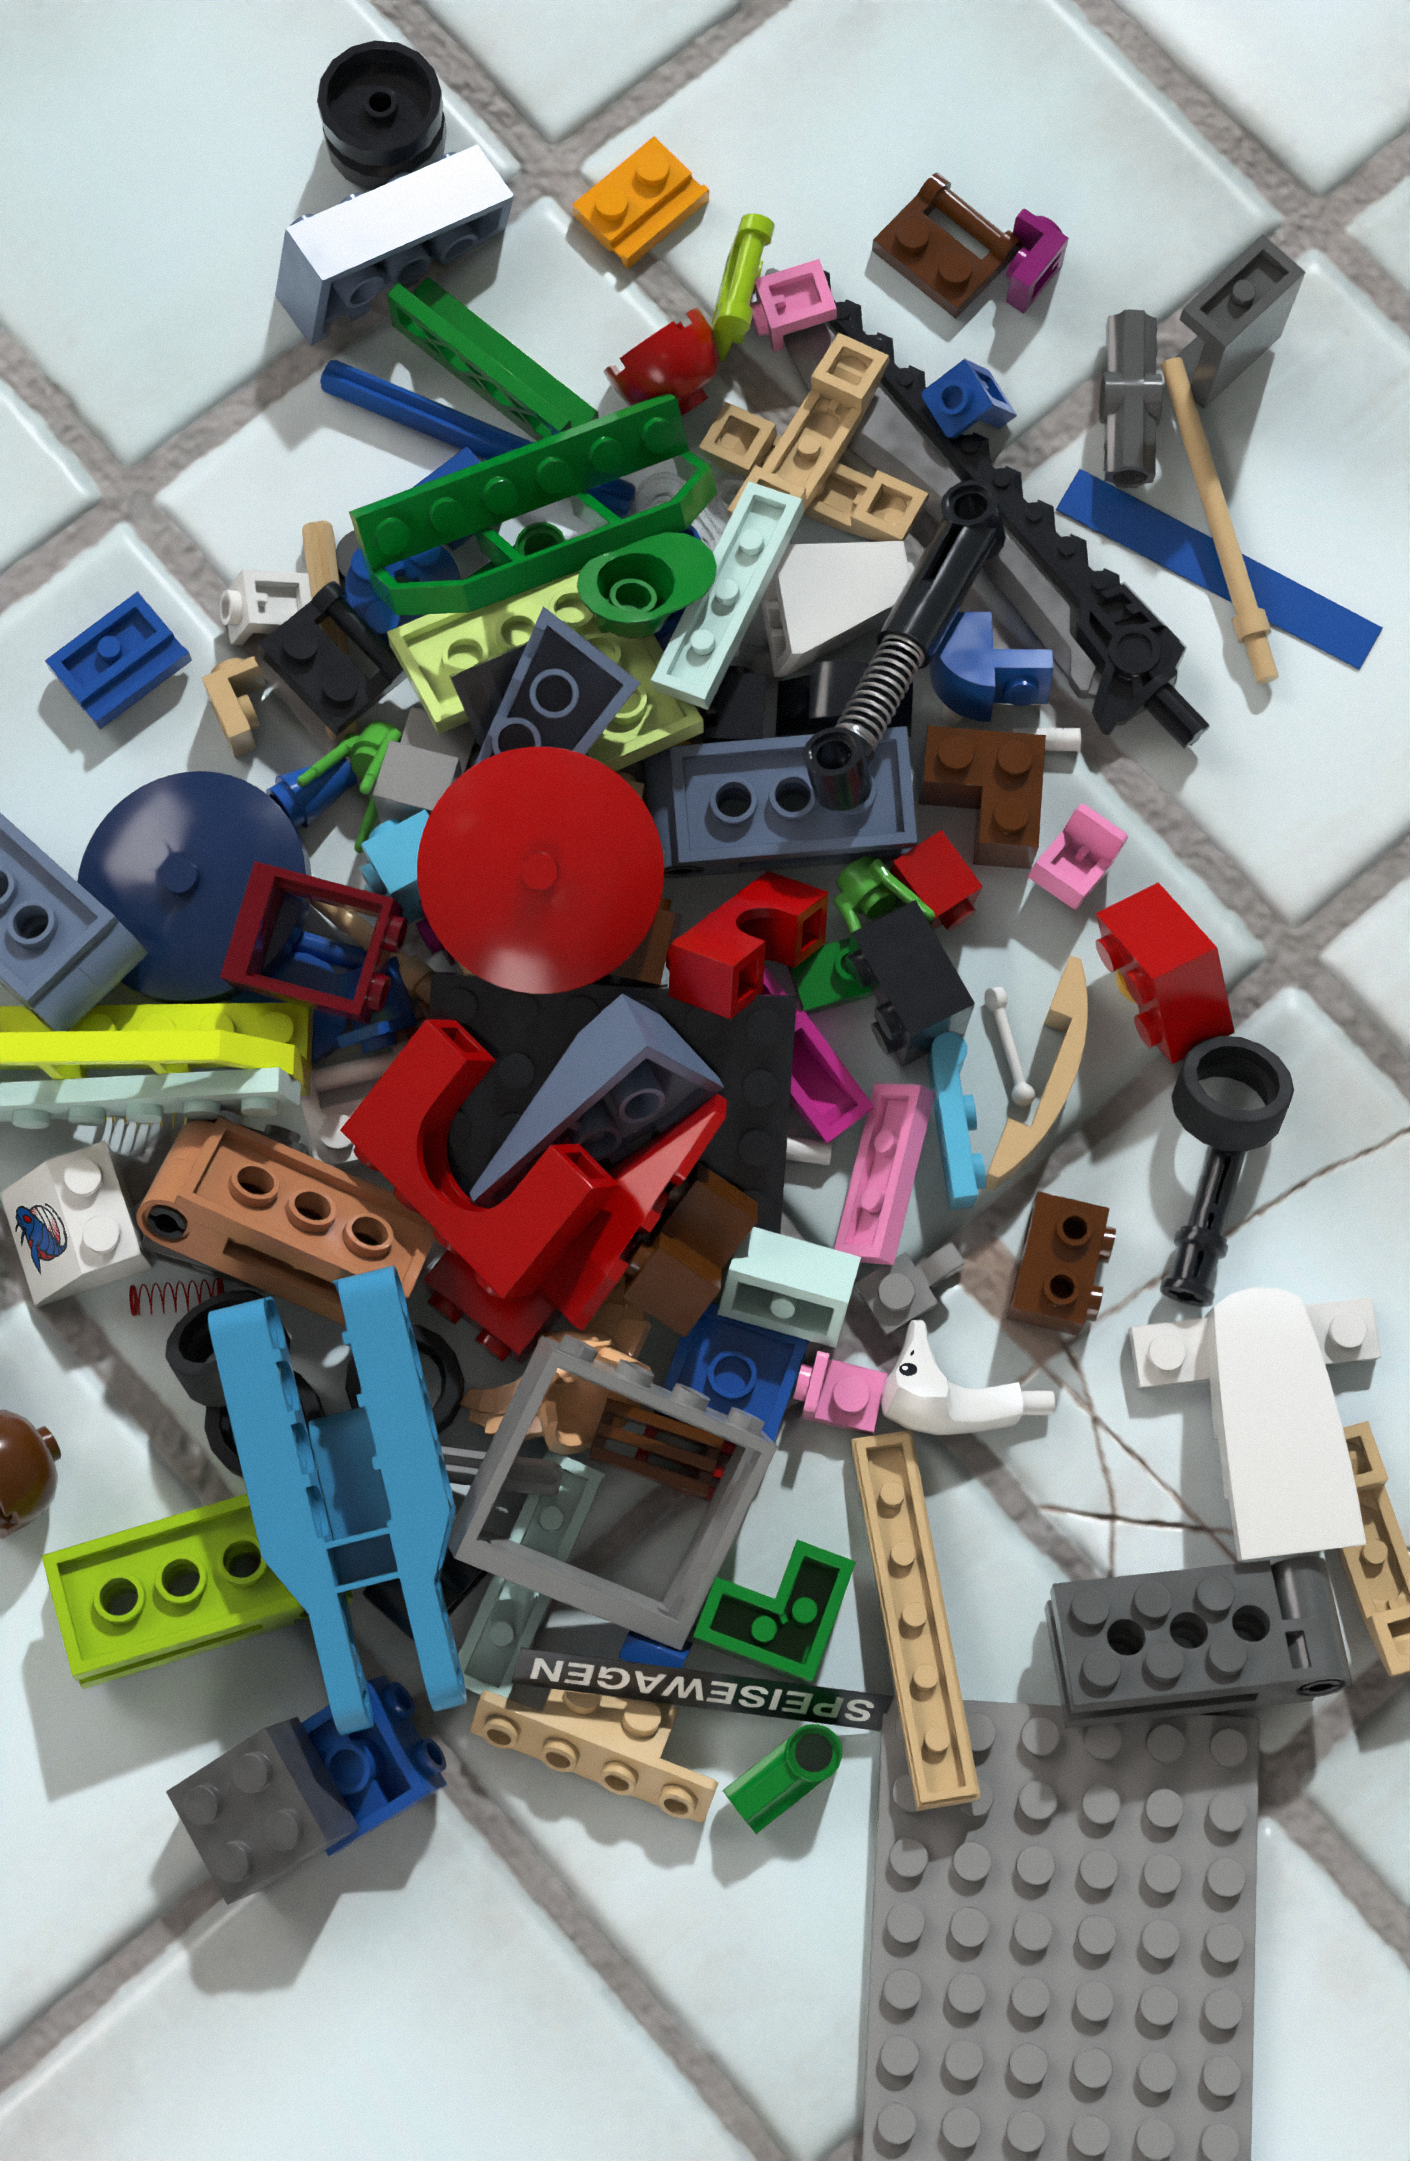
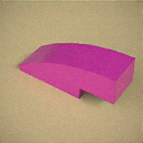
M764 964L763 994L787 995ZM796 1008L790 1105L826 1144L875 1107L805 1011L799 1012Z

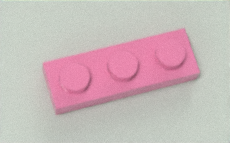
M874 1084L870 1102L875 1108L868 1112L834 1246V1250L861 1257L860 1263L894 1265L935 1097V1092L925 1086L917 1084Z

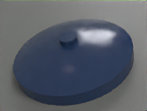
M207 771L183 772L162 777L143 785L120 801L102 820L86 847L79 868L77 882L106 907L148 952V955L120 982L144 997L166 1004H214L246 992L245 990L230 986L220 978V974L254 861L312 876L307 848L301 834L286 812L269 795L247 781L231 775ZM285 893L261 972L262 976L268 977L291 952L305 925L311 900Z

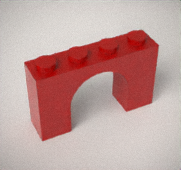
M426 1019L340 1131L355 1145L353 1151L356 1157L367 1167L381 1172L395 1187L393 1193L397 1200L409 1210L420 1213L435 1228L433 1232L435 1239L451 1253L460 1255L476 1271L474 1274L475 1280L485 1291L502 1299L530 1296L610 1200L620 1185L580 1144L550 1145L515 1190L503 1202L492 1208L474 1203L462 1191L452 1175L447 1157V1138L456 1112L496 1060L456 1020Z

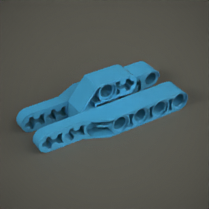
M395 1265L333 1280L341 1300L346 1323V1331L341 1332L344 1345H348L353 1353L360 1381L361 1394L356 1395L359 1408L309 1420L310 1440L283 1325L274 1298L270 1296L208 1313L211 1340L262 1559L309 1614L333 1720L340 1735L373 1728L374 1725L371 1700L345 1591L400 1578L421 1671L433 1711L437 1712L467 1703L464 1678L440 1581L456 1507L403 1286Z

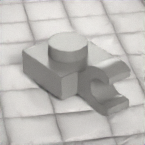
M953 1243L939 1249L916 1267L908 1254L904 1252L895 1258L894 1265L881 1266L855 1282L854 1288L887 1338L908 1325L911 1320H916L937 1307L938 1301L930 1289L963 1270L964 1267L962 1265L965 1262Z

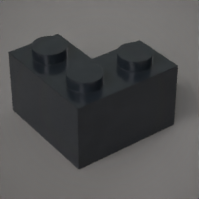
M916 900L851 933L849 952L851 954L845 956V960L858 986L863 989L869 985L877 999V1005L874 1008L876 1022L871 1024V1028L880 1048L887 1056L895 1053L900 1064L904 1067L929 1054L933 1041L937 1036L945 1032H955L961 1035V1037L965 1035L975 1002Z

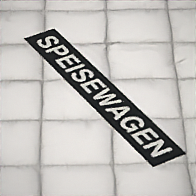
M522 1647L520 1648L511 1681L512 1684L881 1731L883 1714H888L894 1696Z

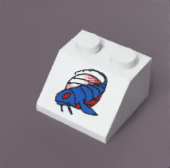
M106 1141L46 1160L0 1193L32 1299L37 1308L153 1268L150 1257L141 1247L143 1235L136 1220V1214L118 1158Z

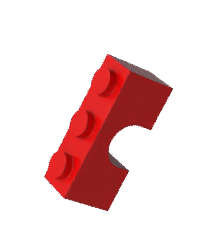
M770 871L765 872L670 944L666 957V967L669 970L668 996L722 1017L733 1018L753 1002L756 995L763 994L765 960L776 961L795 968L825 944L829 892Z

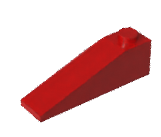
M718 1093L607 1172L620 1187L540 1284L541 1290L568 1321L579 1330H584L629 1266L625 1261L634 1247V1242L631 1240L636 1232L644 1235L646 1232L650 1233L662 1216L660 1213L670 1195L664 1191L670 1182L677 1187L681 1185L725 1120L727 1099Z

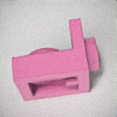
M820 259L757 278L755 281L757 301L750 303V307L753 309L752 323L758 337L768 335L773 352L784 349V335L837 319V308Z
M817 1351L814 1366L801 1364L794 1393V1400L805 1402L801 1418L872 1436L881 1404L883 1386L888 1373L828 1359L829 1353Z

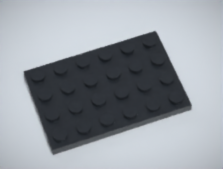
M434 971L431 973L429 1019L456 1020L496 1060L494 1065L460 1106L451 1122L447 1138V1157L455 1181L462 1191L471 1198L469 1192L577 1034L596 1018L603 1009L609 1006L621 994H624L660 1014L721 1080L724 1088L718 1094L727 1099L726 1118L696 1164L698 1162L758 1202V1222L754 1227L781 1234L797 996L756 995L753 1002L733 1018L728 1019L669 997V987L593 982L566 992L530 994L501 988L474 974ZM656 1128L626 1145L630 1155L660 1134L658 1129ZM630 1155L614 1164L611 1163L608 1157L597 1163L608 1172Z

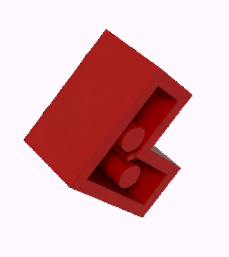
M1159 882L1096 913L1101 938L1095 942L1096 949L1105 967L1110 972L1118 970L1124 977L1130 995L1138 1004L1139 1014L1134 1016V1024L1147 1047L1157 1046L1173 1065L1184 1059L1187 1052L1200 1041L1217 1036H1230L1235 1033L1217 946Z

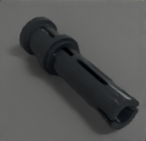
M1210 1146L1188 1225L1182 1226L1174 1237V1244L1178 1249L1170 1277L1162 1279L1160 1292L1165 1296L1193 1306L1208 1307L1212 1305L1215 1294L1210 1288L1218 1260L1225 1258L1228 1251L1227 1239L1222 1235L1236 1192L1246 1152L1223 1151Z

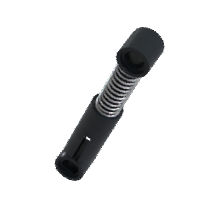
M978 480L960 482L949 488L943 495L941 501L943 517L877 635V652L873 655L869 667L864 671L860 684L857 685L855 692L851 695V700L846 704L842 716L837 720V725L819 731L806 743L803 752L804 762L815 798L821 806L833 811H846L859 806L870 795L873 784L869 768L875 759V749L878 747L877 741L882 739V733L887 730V725L891 723V717L896 714V709L900 706V700L904 698V692L909 690V684L913 682V676L918 673V669L925 668L930 664L984 562L996 556L1004 547L1006 535L997 491L988 483Z

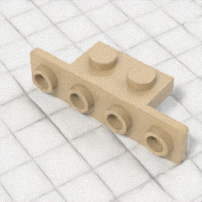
M551 1689L542 1712L488 1690L482 1691L478 1700L471 1732L483 1737L491 1745L501 1749H514L542 1760L544 1764L556 1771L575 1773L600 1783L612 1793L636 1797L660 1807L665 1813L673 1817L689 1818L700 1823L704 1822L718 1786V1782L715 1779L661 1759L680 1709L673 1705Z

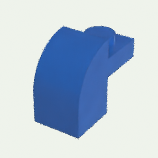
M957 612L930 662L931 682L939 699L955 713L981 722H991L993 704H1012L1015 706L1048 704L1053 674L1052 649H994L992 612Z

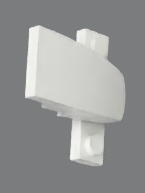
M1253 1287L1230 1294L1215 1305L1204 1318L1132 1326L1128 1329L1137 1389L1210 1380L1214 1440L1219 1442L1224 1498L1229 1500L1238 1561L1367 1545L1351 1460L1326 1366L1371 1361L1382 1357L1372 1297L1304 1305L1301 1297L1297 1294L1279 1288Z

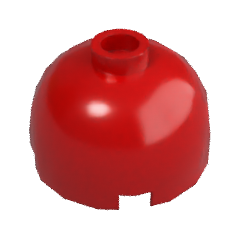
M698 307L686 313L692 322L690 325L684 327L681 321L678 324L672 321L619 359L625 367L624 370L620 372L616 365L607 367L603 371L615 391L627 405L632 406L656 396L670 393L677 398L682 417L709 398L703 388L708 385L717 373L720 361L719 348L710 325Z

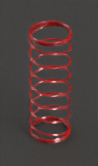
M221 1277L214 1279L212 1295L206 1279H203L201 1282L200 1294L193 1280L189 1282L187 1294L183 1282L179 1281L176 1286L175 1295L171 1284L167 1282L164 1286L163 1297L159 1285L154 1283L151 1290V1298L145 1284H142L140 1287L139 1297L137 1296L136 1286L131 1284L129 1289L131 1314L133 1317L137 1316V1314L140 1316V1296L143 1285L148 1294L150 1313L152 1315V1298L155 1285H157L160 1292L163 1314H165L164 1303L167 1284L171 1288L175 1313H177V1290L179 1283L182 1284L187 1312H189L191 1282L195 1285L198 1303L200 1304L203 1282H206L209 1295L212 1297L214 1296L216 1280L217 1295L225 1293L223 1279Z

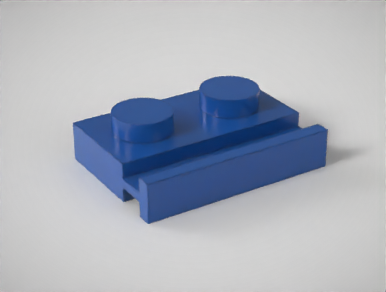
M138 591L45 660L49 670L83 711L89 715L99 730L192 661L189 651L174 637L173 632Z

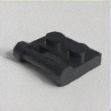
M332 581L320 589L308 604L259 642L257 653L337 736L397 687L407 676L392 648L345 600L347 593L335 581ZM327 617H330L380 669L371 679L318 626Z

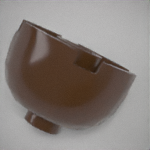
M0 1410L1 1539L27 1526L46 1511L55 1497L58 1483V1474L54 1462L61 1459L58 1443L48 1428L42 1426L36 1430L27 1418L8 1410Z

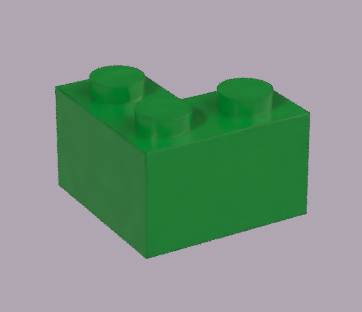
M797 1539L775 1599L715 1577L694 1633L693 1642L804 1685H811L856 1561Z

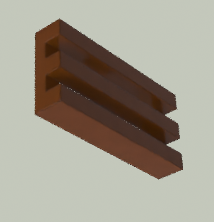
M607 1398L587 1459L705 1498L724 1439L697 1427ZM617 1417L707 1447L706 1455L702 1456L612 1426L613 1419ZM610 1439L700 1469L698 1480L604 1449L606 1440Z

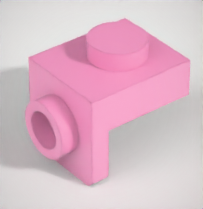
M1080 804L1073 812L1064 830L1035 862L1027 877L1076 911L1107 874L1126 843L1128 835L1087 805Z

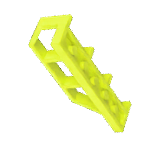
M293 1003L96 1005L70 1031L51 1032L24 1006H0V1070H43L53 1080L87 1078V1069H153L157 1074L193 1072V1068L259 1069L279 1067L301 1083L300 1096H310L314 1009Z

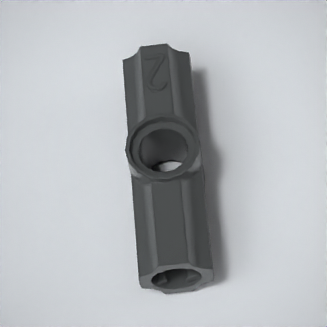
M1124 310L1119 314L1108 316L1106 323V372L1102 374L1099 398V420L1101 424H1105L1103 471H1105L1104 481L1112 482L1119 488H1137L1146 483H1153L1156 475V426H1158L1161 416L1163 383L1162 375L1156 374L1158 348L1156 338L1158 330L1157 318L1149 316L1144 310Z

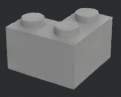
M411 707L400 743L389 740L372 795L380 824L396 818L402 822L424 809L430 815L446 789L459 776L474 766L481 748L469 722L438 735L426 711Z

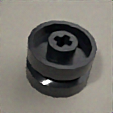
M374 40L352 46L331 61L320 79L317 104L331 163L346 180L367 190H374L386 185L391 178L400 173L407 172L411 174L432 165L444 154L447 129L443 113L442 91L435 69L419 52L399 42Z

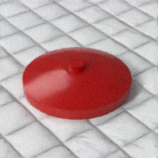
M525 747L505 751L481 761L459 776L446 789L430 813L422 833L417 858V881L421 903L427 920L438 940L458 963L474 975L501 988L530 994H552L581 988L601 979L619 967L637 949L649 931L659 908L664 883V858L659 833L648 808L637 792L614 770L596 759L575 751L555 747Z

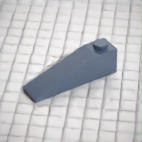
M621 994L577 1034L469 1192L472 1201L488 1208L495 1207L503 1202L515 1190L550 1145L580 1144L597 1162L608 1157L611 1163L614 1164L630 1155L626 1145L656 1128L661 1134L717 1094L724 1086L719 1077L660 1014Z

